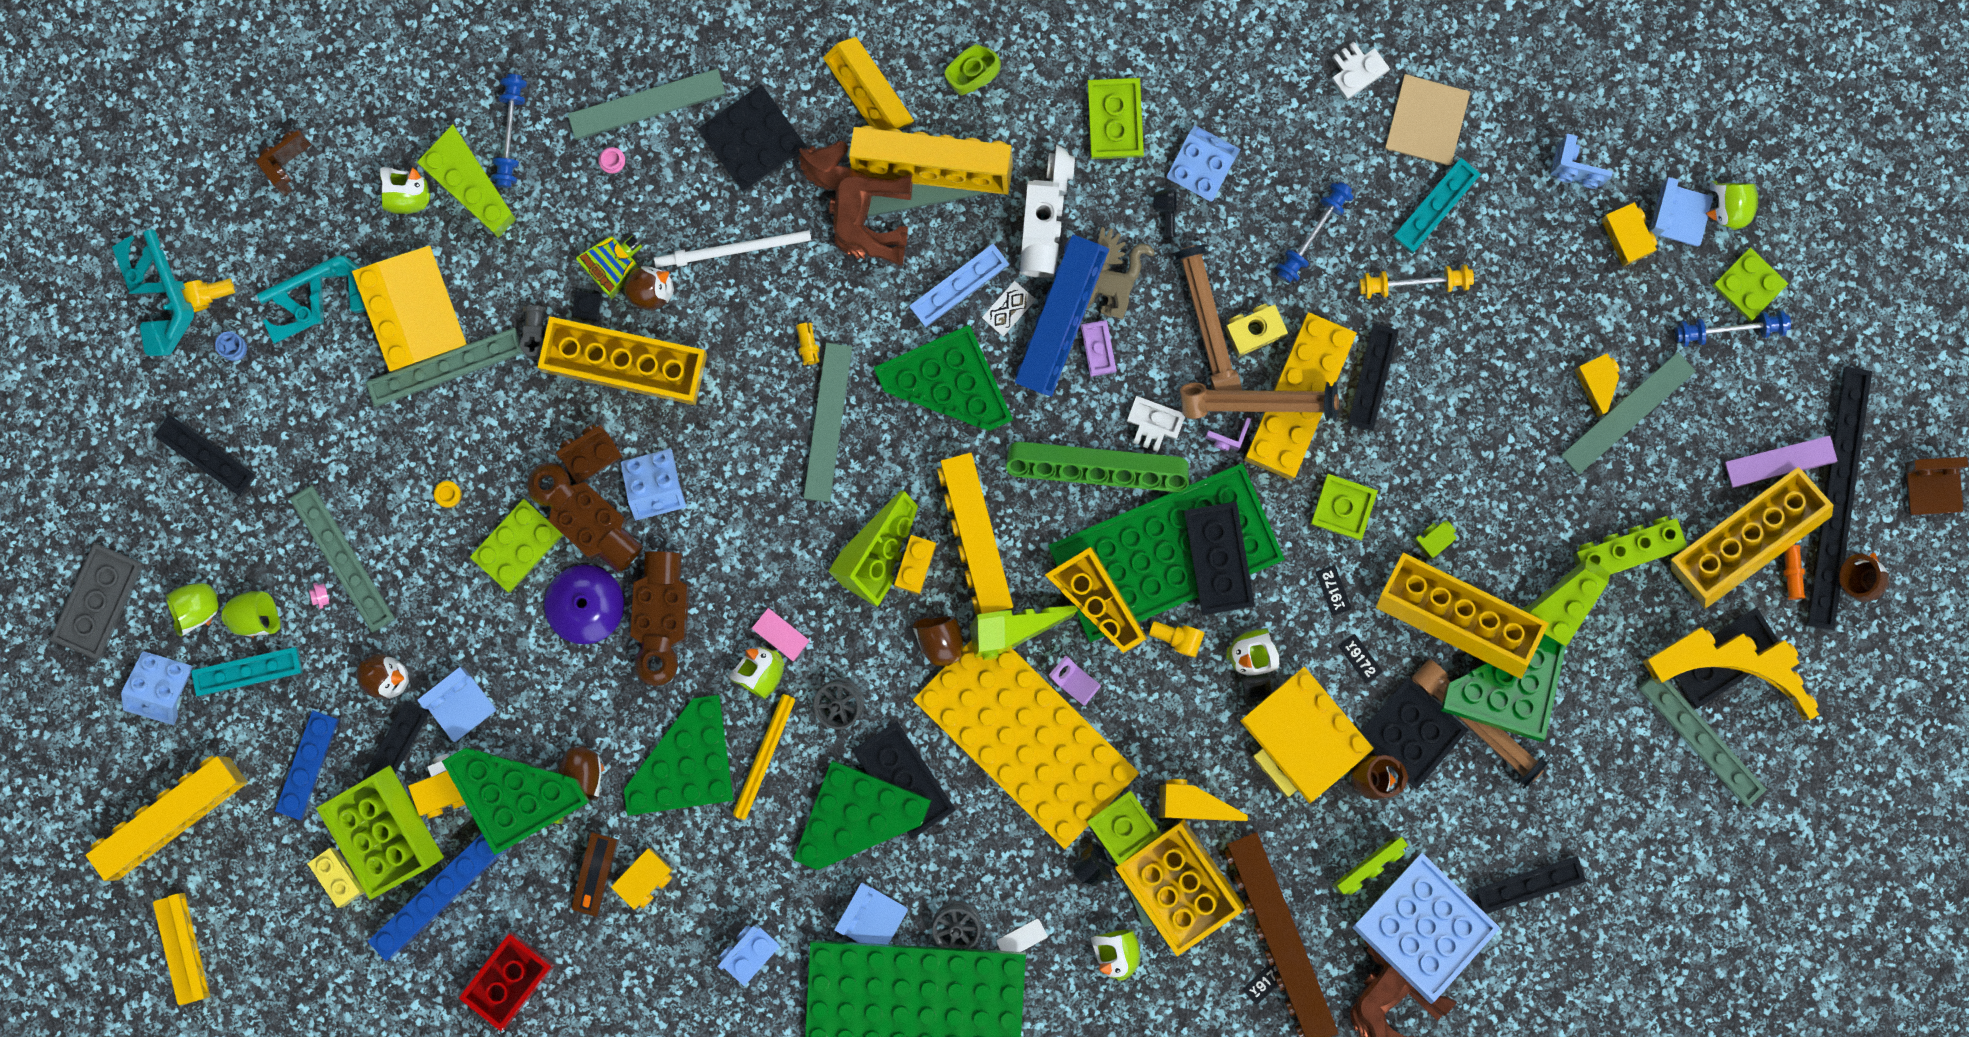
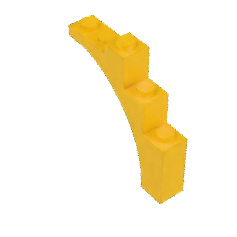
M1700 627L1642 661L1656 684L1663 683L1680 673L1696 668L1722 667L1740 670L1755 675L1778 688L1790 699L1803 721L1811 720L1819 715L1816 710L1818 705L1815 699L1810 694L1807 695L1802 688L1804 684L1802 678L1796 671L1791 670L1792 667L1799 664L1796 658L1798 652L1786 640L1778 641L1759 654H1756L1755 650H1757L1754 641L1749 636L1746 637L1745 634H1740L1715 648L1713 644L1716 642L1710 631Z

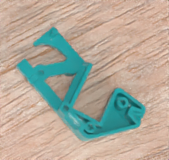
M150 229L143 232L147 246L144 247L143 255L134 269H132L129 260L130 244L134 240V236L127 237L112 246V249L128 287L129 294H167L170 303L163 305V309L171 310V320L142 322L140 324V332L144 352L147 356H169L193 320L194 309L191 303H186L182 290L185 289L183 281H175L164 251L160 250L159 246L161 244L156 231ZM152 261H154L162 282L141 284L146 271Z
M338 255L258 293L257 297L261 304L273 299L277 305L286 308L298 320L288 325L276 326L270 324L267 319H264V325L273 343L276 344L313 325L324 323L322 278L348 277L350 310L354 313L367 311L352 271L361 267L347 257ZM310 282L311 296L309 298L311 311L289 298L287 292Z

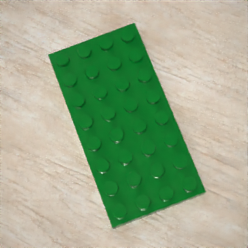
M1243 463L1191 484L1183 491L1172 492L1048 545L1057 567L1092 547L1138 623L1198 597L1184 510L1237 502L1249 574L1252 575L1285 560ZM1077 607L1078 611L1076 613L1089 643L1106 637Z
M811 940L805 1037H1021L1026 952Z

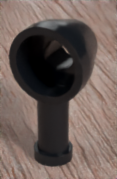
M1166 188L1154 193L1153 207L1154 210L1165 213V233H1163V237H1176V188Z

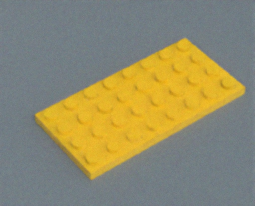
M971 640L963 648L962 657L959 661L950 666H945L913 701L1065 850L1089 826L1087 821L1104 810L1131 783L1139 772L1013 649L998 654L999 657L996 659L983 660V657L975 658Z

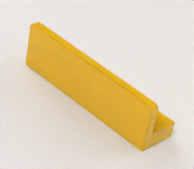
M857 37L837 43L823 57L869 126L876 128V130H899L914 122L912 116Z
M178 893L154 901L153 906L177 1004L183 1005L209 998L210 993L185 893Z

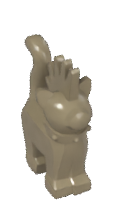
M1102 227L1098 244L1109 248V252L1086 309H1089L1093 304L1097 294L1108 297V303L1102 306L1100 313L1123 320L1129 305L1130 292L1133 289L1135 280L1139 277L1142 267L1140 256L1143 253L1154 256L1155 252L1149 244L1140 243L1134 246L1129 254L1130 265L1126 273L1109 271V265L1123 263L1118 258L1125 256V253L1118 251L1126 243L1122 242L1116 245L1121 234L1118 233L1112 239L1113 229L1111 228L1105 237V228Z

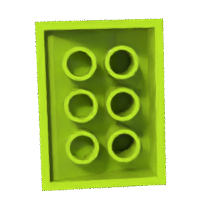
M390 765L316 807L370 900L421 873L444 858Z

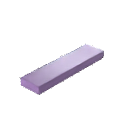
M1826 436L1727 461L1725 466L1731 488L1733 489L1788 475L1798 466L1804 471L1836 463L1837 458L1831 437Z

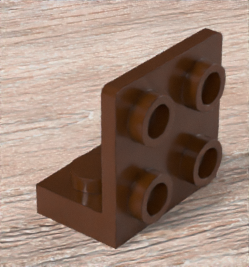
M300 130L296 132L290 131L281 138L279 144L274 147H267L261 151L260 157L255 161L273 186L286 196L293 191L288 184L292 180L281 167L312 144Z
M593 424L581 432L583 436L575 441L572 438L566 440L559 445L560 450L556 452V455L564 462L577 484L585 482L623 458L602 425L596 427Z
M1968 457L1915 459L1905 463L1910 515L1963 512L1960 470L1968 468Z

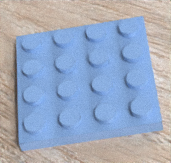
M1423 853L1408 866L1352 927L1430 1004L1436 1001L1500 929L1491 918Z

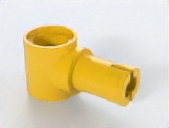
M231 278L210 284L207 282L203 283L201 280L184 283L185 289L182 290L186 303L192 304L194 312L207 309L210 306L209 303L213 302V299L236 293Z
M1154 621L1149 636L1170 643L1176 652L1196 658L1205 633L1186 625L1174 628Z

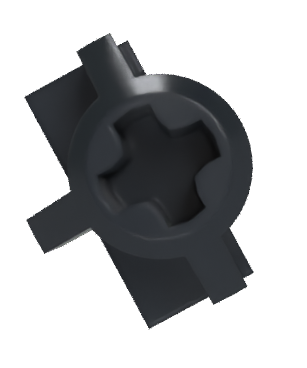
M1091 843L1088 845V848L1081 852L1079 861L1073 866V872L1081 883L1096 886L1102 880L1111 883L1114 880L1111 870L1115 867V863L1107 860L1103 847Z

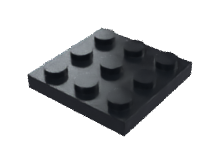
M762 84L698 128L699 133L743 194L801 154L800 148L807 149L806 144Z
M1407 677L1362 728L1360 733L1374 748L1371 752L1375 755L1392 756L1400 761L1408 775L1407 783L1417 790L1469 729L1452 714L1441 711L1442 706L1412 679ZM1388 766V767H1390V768L1397 774V772H1396V770L1394 769V767Z

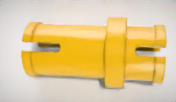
M812 323L796 325L800 343L798 352L802 356L803 365H807V363L808 365H813L820 362L817 354L819 346L815 344Z

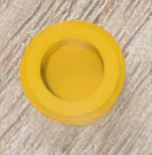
M451 481L439 483L434 490L435 501L444 508L455 507L462 497L459 486Z

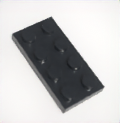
M1237 502L1184 510L1202 616L1255 607Z
M1757 607L1712 634L1716 642L1713 644L1715 648L1737 635L1745 634L1746 637L1749 636L1754 641L1757 650H1755L1756 654L1779 641ZM1705 667L1692 669L1674 677L1694 708L1698 709L1751 674L1730 668Z
M898 721L853 750L869 775L932 800L923 824L907 831L911 840L956 811Z

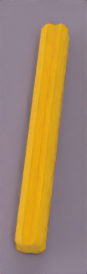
M781 695L733 811V816L741 820H745L749 814L795 703V699L789 695Z

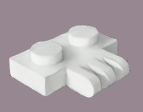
M1352 42L1349 44V48L1353 55L1346 48H1343L1340 52L1345 59L1344 61L1338 54L1332 56L1333 61L1341 71L1332 77V81L1346 101L1389 72L1390 68L1375 48L1364 55L1356 43Z
M1136 396L1127 422L1139 426L1133 443L1138 445L1141 441V435L1146 436L1143 447L1148 448L1151 439H1154L1156 442L1154 443L1153 451L1158 452L1164 436L1177 439L1185 417L1179 411Z

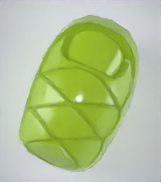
M975 44L963 51L949 64L945 70V77L949 85L962 96L974 92L994 79L1000 71L1001 61L992 49Z

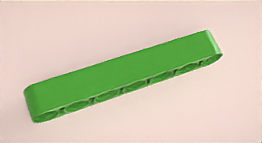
M1028 442L1012 443L1007 451L1006 470L1015 477L1171 492L1183 491L1189 484V463L1182 457Z

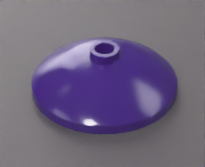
M592 565L573 566L558 574L549 585L544 601L545 615L551 628L563 639L576 644L597 643L611 635L621 622L624 613L623 592L615 578L605 570ZM582 598L586 599L587 605L584 608H579L578 601Z

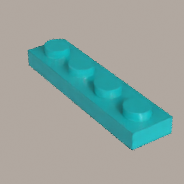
M1461 157L1393 238L1413 254L1479 178L1481 173Z
M298 647L191 670L196 697L303 674Z

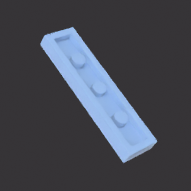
M993 243L912 303L909 308L926 328L1007 268L1009 263Z

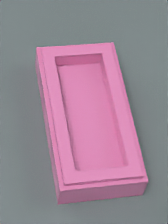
M769 608L752 627L756 633L793 662L810 642V640Z

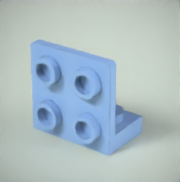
M1194 125L1180 149L1167 178L1199 196L1213 201L1241 149Z
M1567 134L1557 144L1550 175L1557 176V180L1571 183L1572 180L1582 182V186L1591 189H1597L1598 186L1602 187L1612 177L1613 172L1572 162L1577 159L1580 145L1576 144L1578 136Z
M1668 177L1661 185L1649 231H1652L1657 236L1698 247L1702 242L1708 219L1706 212L1710 211L1713 197L1677 187L1679 180Z
M672 449L621 462L628 503L635 521L686 508Z
M145 651L142 652L121 692L123 710L174 725L178 718L177 701L191 675L192 666Z
M462 667L456 669L417 700L424 709H428L453 742L460 740L496 712V708L467 670Z
M862 882L836 926L835 931L842 935H847L859 943L889 944L908 909Z
M758 924L753 927L746 926L736 937L739 940L738 944L734 948L731 945L728 946L718 957L721 963L717 967L721 970L725 968L743 986L752 979L781 946Z

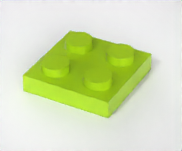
M1750 247L1712 286L1751 322L1788 283Z
M1327 474L1310 525L1362 541L1378 490Z
M1131 790L1087 821L1117 865H1120L1162 835Z

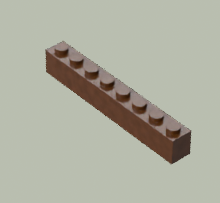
M1253 832L1226 843L1227 850L1223 851L1229 866L1234 864L1237 872L1234 880L1239 891L1243 889L1247 896V900L1244 901L1249 916L1254 914L1258 925L1254 926L1259 941L1264 940L1268 950H1265L1264 954L1269 965H1275L1278 975L1274 976L1279 990H1285L1288 1000L1284 1001L1290 1017L1293 1015L1296 1017L1298 1025L1295 1026L1298 1037H1332L1339 1034L1258 832Z

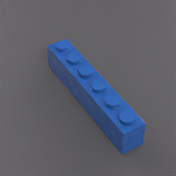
M1072 234L1071 239L1065 245L1063 260L1056 268L1052 288L1046 294L1042 314L1037 317L1033 337L1026 345V355L1023 363L1017 368L1016 384L1052 397L1109 248Z
M481 834L367 942L385 961L392 960L509 848L494 855L483 834Z

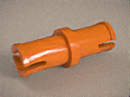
M1792 545L1784 551L1786 570H1783V574L1787 577L1788 600L1805 598L1803 583L1805 569L1802 568L1800 545Z

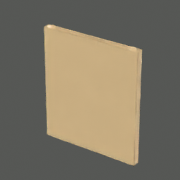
M1405 74L1385 149L1451 166L1470 91Z

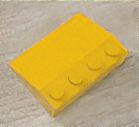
M430 245L352 271L389 372L467 345Z
M1305 666L1287 679L1240 720L1309 804L1374 749Z
M1169 779L1166 780L1165 785H1160L1158 818L1248 821V815L1194 785H1187L1188 780Z
M1185 819L1115 867L1176 956L1188 950L1245 909V905Z

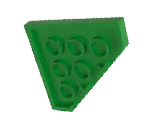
M970 324L873 367L886 394L988 432L1013 421Z
M1544 634L1522 679L1489 663L1482 665L1446 686L1441 711L1543 742L1547 735L1566 646Z
M720 695L693 698L624 788L627 816L734 801Z
M469 747L442 761L494 855L590 802L577 778Z
M832 760L793 860L816 870L827 867L921 826L932 800Z

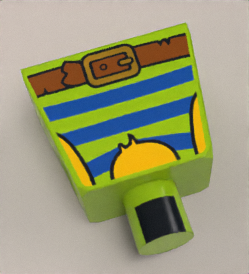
M611 236L576 257V260L612 300L624 286L628 275L635 268H638V265L631 257L642 246L633 236L629 237L621 245Z

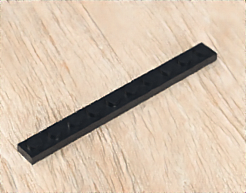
M1851 367L1843 368L1832 443L1837 462L1829 464L1825 496L1834 506L1832 517L1820 525L1806 627L1835 631L1841 591L1839 575L1841 567L1845 563L1872 371Z

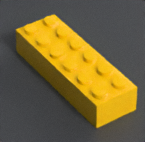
M872 126L854 127L849 153L851 168L868 177L893 180L903 175L913 174V184L1009 195L1013 160L1012 147L1005 142H981L976 138L955 139L950 135H940L937 137L929 136L924 132H914L911 134L903 133L898 129L876 130Z
M1308 312L1273 391H1325L1327 382H1329L1330 386H1333L1334 382L1338 379L1357 333ZM1264 412L1244 461L1293 481L1323 412Z
M549 316L537 368L547 374L696 406L707 353L703 349Z
M972 452L941 460V468H937V474L941 487H947L948 493L944 494L947 511H953L955 519L951 520L954 537H960L962 545H958V552L961 563L967 562L969 570L965 571V578L968 589L974 588L976 596L971 597L975 614L1013 611L1011 596Z
M1798 466L1672 558L1671 571L1701 606L1706 609L1831 518L1834 505Z
M1404 552L1376 606L1377 609L1522 679L1549 625L1548 622Z
M213 755L206 758L199 764L201 768L194 774L189 772L178 780L179 785L173 790L168 788L156 796L157 802L150 807L145 805L134 813L135 818L129 823L124 821L112 829L114 834L106 840L101 838L90 846L91 851L85 856L104 881L120 880L245 786L248 781L231 758L223 756L214 757Z

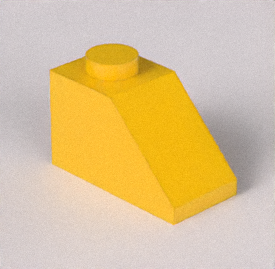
M1608 353L1574 370L1597 417L1608 412L1619 379L1617 373L1619 372V366L1613 357L1610 358Z

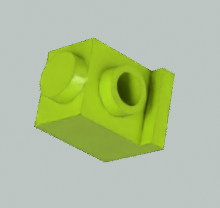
M1444 520L1438 526L1433 523L1422 532L1425 536L1424 538L1418 535L1412 541L1427 559L1431 560L1457 539L1454 535L1456 530L1449 521Z

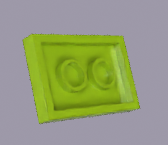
M1140 78L1088 80L1091 159L1143 157Z
M523 499L470 558L508 593H511L561 539L563 534L529 502Z
M1394 836L1331 884L1338 894L1346 893L1352 895L1363 886L1361 884L1362 880L1366 877L1372 879L1384 870L1383 864L1387 861L1395 862L1405 854L1403 849L1408 844L1402 837Z

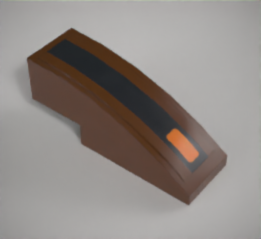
M591 832L571 910L598 917L619 839Z

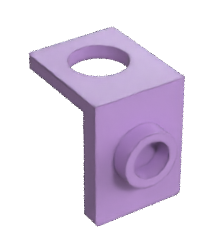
M1247 417L1238 441L1209 430L1206 433L1205 439L1215 442L1213 446L1218 449L1229 451L1230 448L1238 451L1251 419Z
M1064 656L1049 674L1064 691L1083 706L1088 703L1101 687L1097 681L1077 667L1067 656ZM1068 665L1066 672L1059 677L1060 671Z

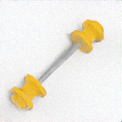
M1462 264L1460 270L1452 271L1450 266H1445L1444 277L1388 281L1386 271H1381L1379 277L1372 278L1369 273H1364L1363 278L1359 279L1360 294H1365L1366 299H1371L1373 293H1381L1382 297L1385 298L1388 297V287L1437 282H1444L1447 292H1452L1454 286H1461L1464 291H1467L1469 286L1474 284V274L1472 269H1468L1467 264Z

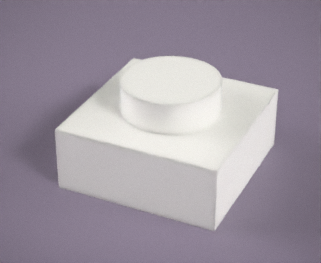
M448 754L433 759L434 764L428 766L431 777L447 771L442 761L449 757Z

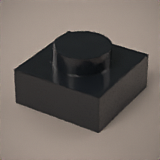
M576 291L572 318L599 322L603 295Z
M1268 673L1241 678L1246 704L1262 701L1271 694Z

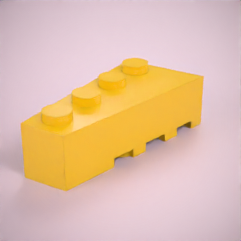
M1092 547L1045 574L1123 653L1148 639Z

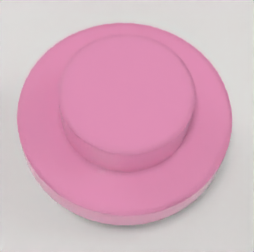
M606 148L599 156V165L607 173H618L625 165V156L618 148Z
M313 583V589L309 590L312 605L317 604L318 608L322 609L323 605L329 604L324 583L319 585Z

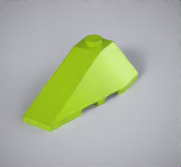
M900 490L841 550L828 572L843 587L878 607L893 583L895 576L891 574L895 562L901 559L902 553L899 551L903 539L909 535L918 505L905 491Z
M1077 606L1049 607L1041 610L1039 614H1036V611L1033 609H1025L1023 612L1016 613L1015 615H1012L1011 610L978 614L969 626L975 658L983 657V660L996 659L999 657L998 654H1002L1072 618L1078 611Z

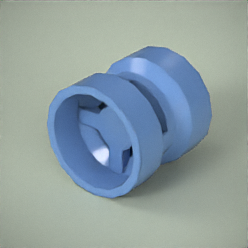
M223 332L216 339L215 347L217 352L227 360L239 361L247 353V343L234 332Z

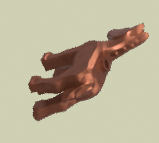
M837 141L830 146L818 149L813 145L810 146V149L800 148L799 151L802 155L799 157L800 169L804 171L803 175L806 176V179L814 182L815 186L836 191V198H831L829 213L834 214V239L838 248L848 256L853 254L857 260L860 258L864 260L865 254H867L869 257L882 258L896 265L903 266L905 246L908 239V227L899 226L891 232L876 233L867 228L864 223L868 215L872 196L911 200L913 174L903 175L893 180H884L881 178H871L855 169L838 165L839 161L848 153V145L844 141ZM885 245H899V246H896V247H892V248H891V247H887V246H885Z
M1364 940L1368 947L1367 952L1373 957V961L1379 964L1381 969L1378 973L1371 972L1363 983L1366 987L1358 995L1356 1003L1350 1010L1354 1031L1359 1032V1037H1414L1404 1036L1394 1031L1387 1023L1385 1013L1395 1007L1408 994L1437 1021L1442 1015L1446 1016L1456 1005L1457 1001L1441 995L1435 1002L1430 1004Z

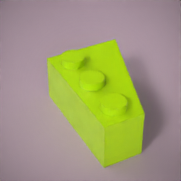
M1585 559L1562 577L1557 584L1549 590L1547 589L1538 599L1525 606L1522 610L1548 622L1549 625L1544 634L1567 647L1609 583L1610 572Z

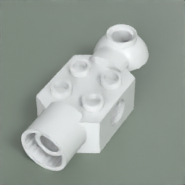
M1056 145L1055 154L1049 153L1047 178L1053 179V182L1041 180L1028 181L1020 274L1025 276L1053 278L1057 268L1059 244L1056 242H1059L1061 221H1056L1057 216H1062L1063 195L1067 192L1068 179L1073 180L1075 156H1070L1059 145ZM1045 214L1049 219L1043 221L1038 219L1037 216Z

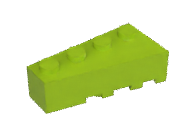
M452 124L417 163L499 238L516 218L456 127Z

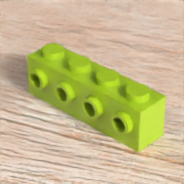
M1668 516L1652 521L1654 524L1652 527L1644 529L1642 524L1628 529L1629 535L1619 537L1618 533L1604 537V543L1594 546L1592 541L1578 546L1579 552L1572 555L1576 566L1585 559H1588L1609 571L1611 575L1682 551L1687 548V544L1678 519L1675 518L1669 521Z

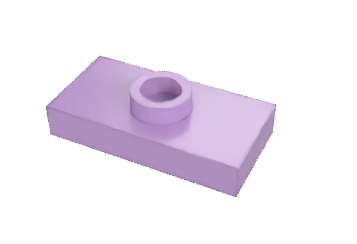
M1107 320L1082 324L1081 331L1090 377L1116 373Z

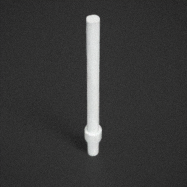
M810 230L688 252H685L684 249L674 251L675 254L654 257L656 268L675 264L679 267L688 265L687 262L811 241Z

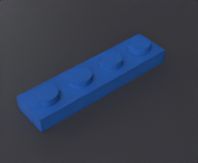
M312 710L275 812L298 820L303 819L339 719Z

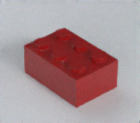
M514 932L509 933L463 991L459 999L501 1032L509 1026L555 967V964Z

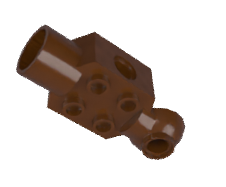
M555 463L539 464L531 470L526 483L529 496L540 505L552 507L549 522L591 560L597 557L602 558L619 574L639 555L644 546L625 530L627 520L586 482L571 486L567 472ZM546 477H552L554 480L553 487L549 490H542V480Z
M646 551L644 555L643 578L633 583L630 636L642 643V648L636 654L634 667L639 679L651 686L665 685L673 679L677 673L678 659L672 647L687 640L690 587L680 581L681 553ZM653 657H660L662 660V667L658 671H651L649 668V661Z

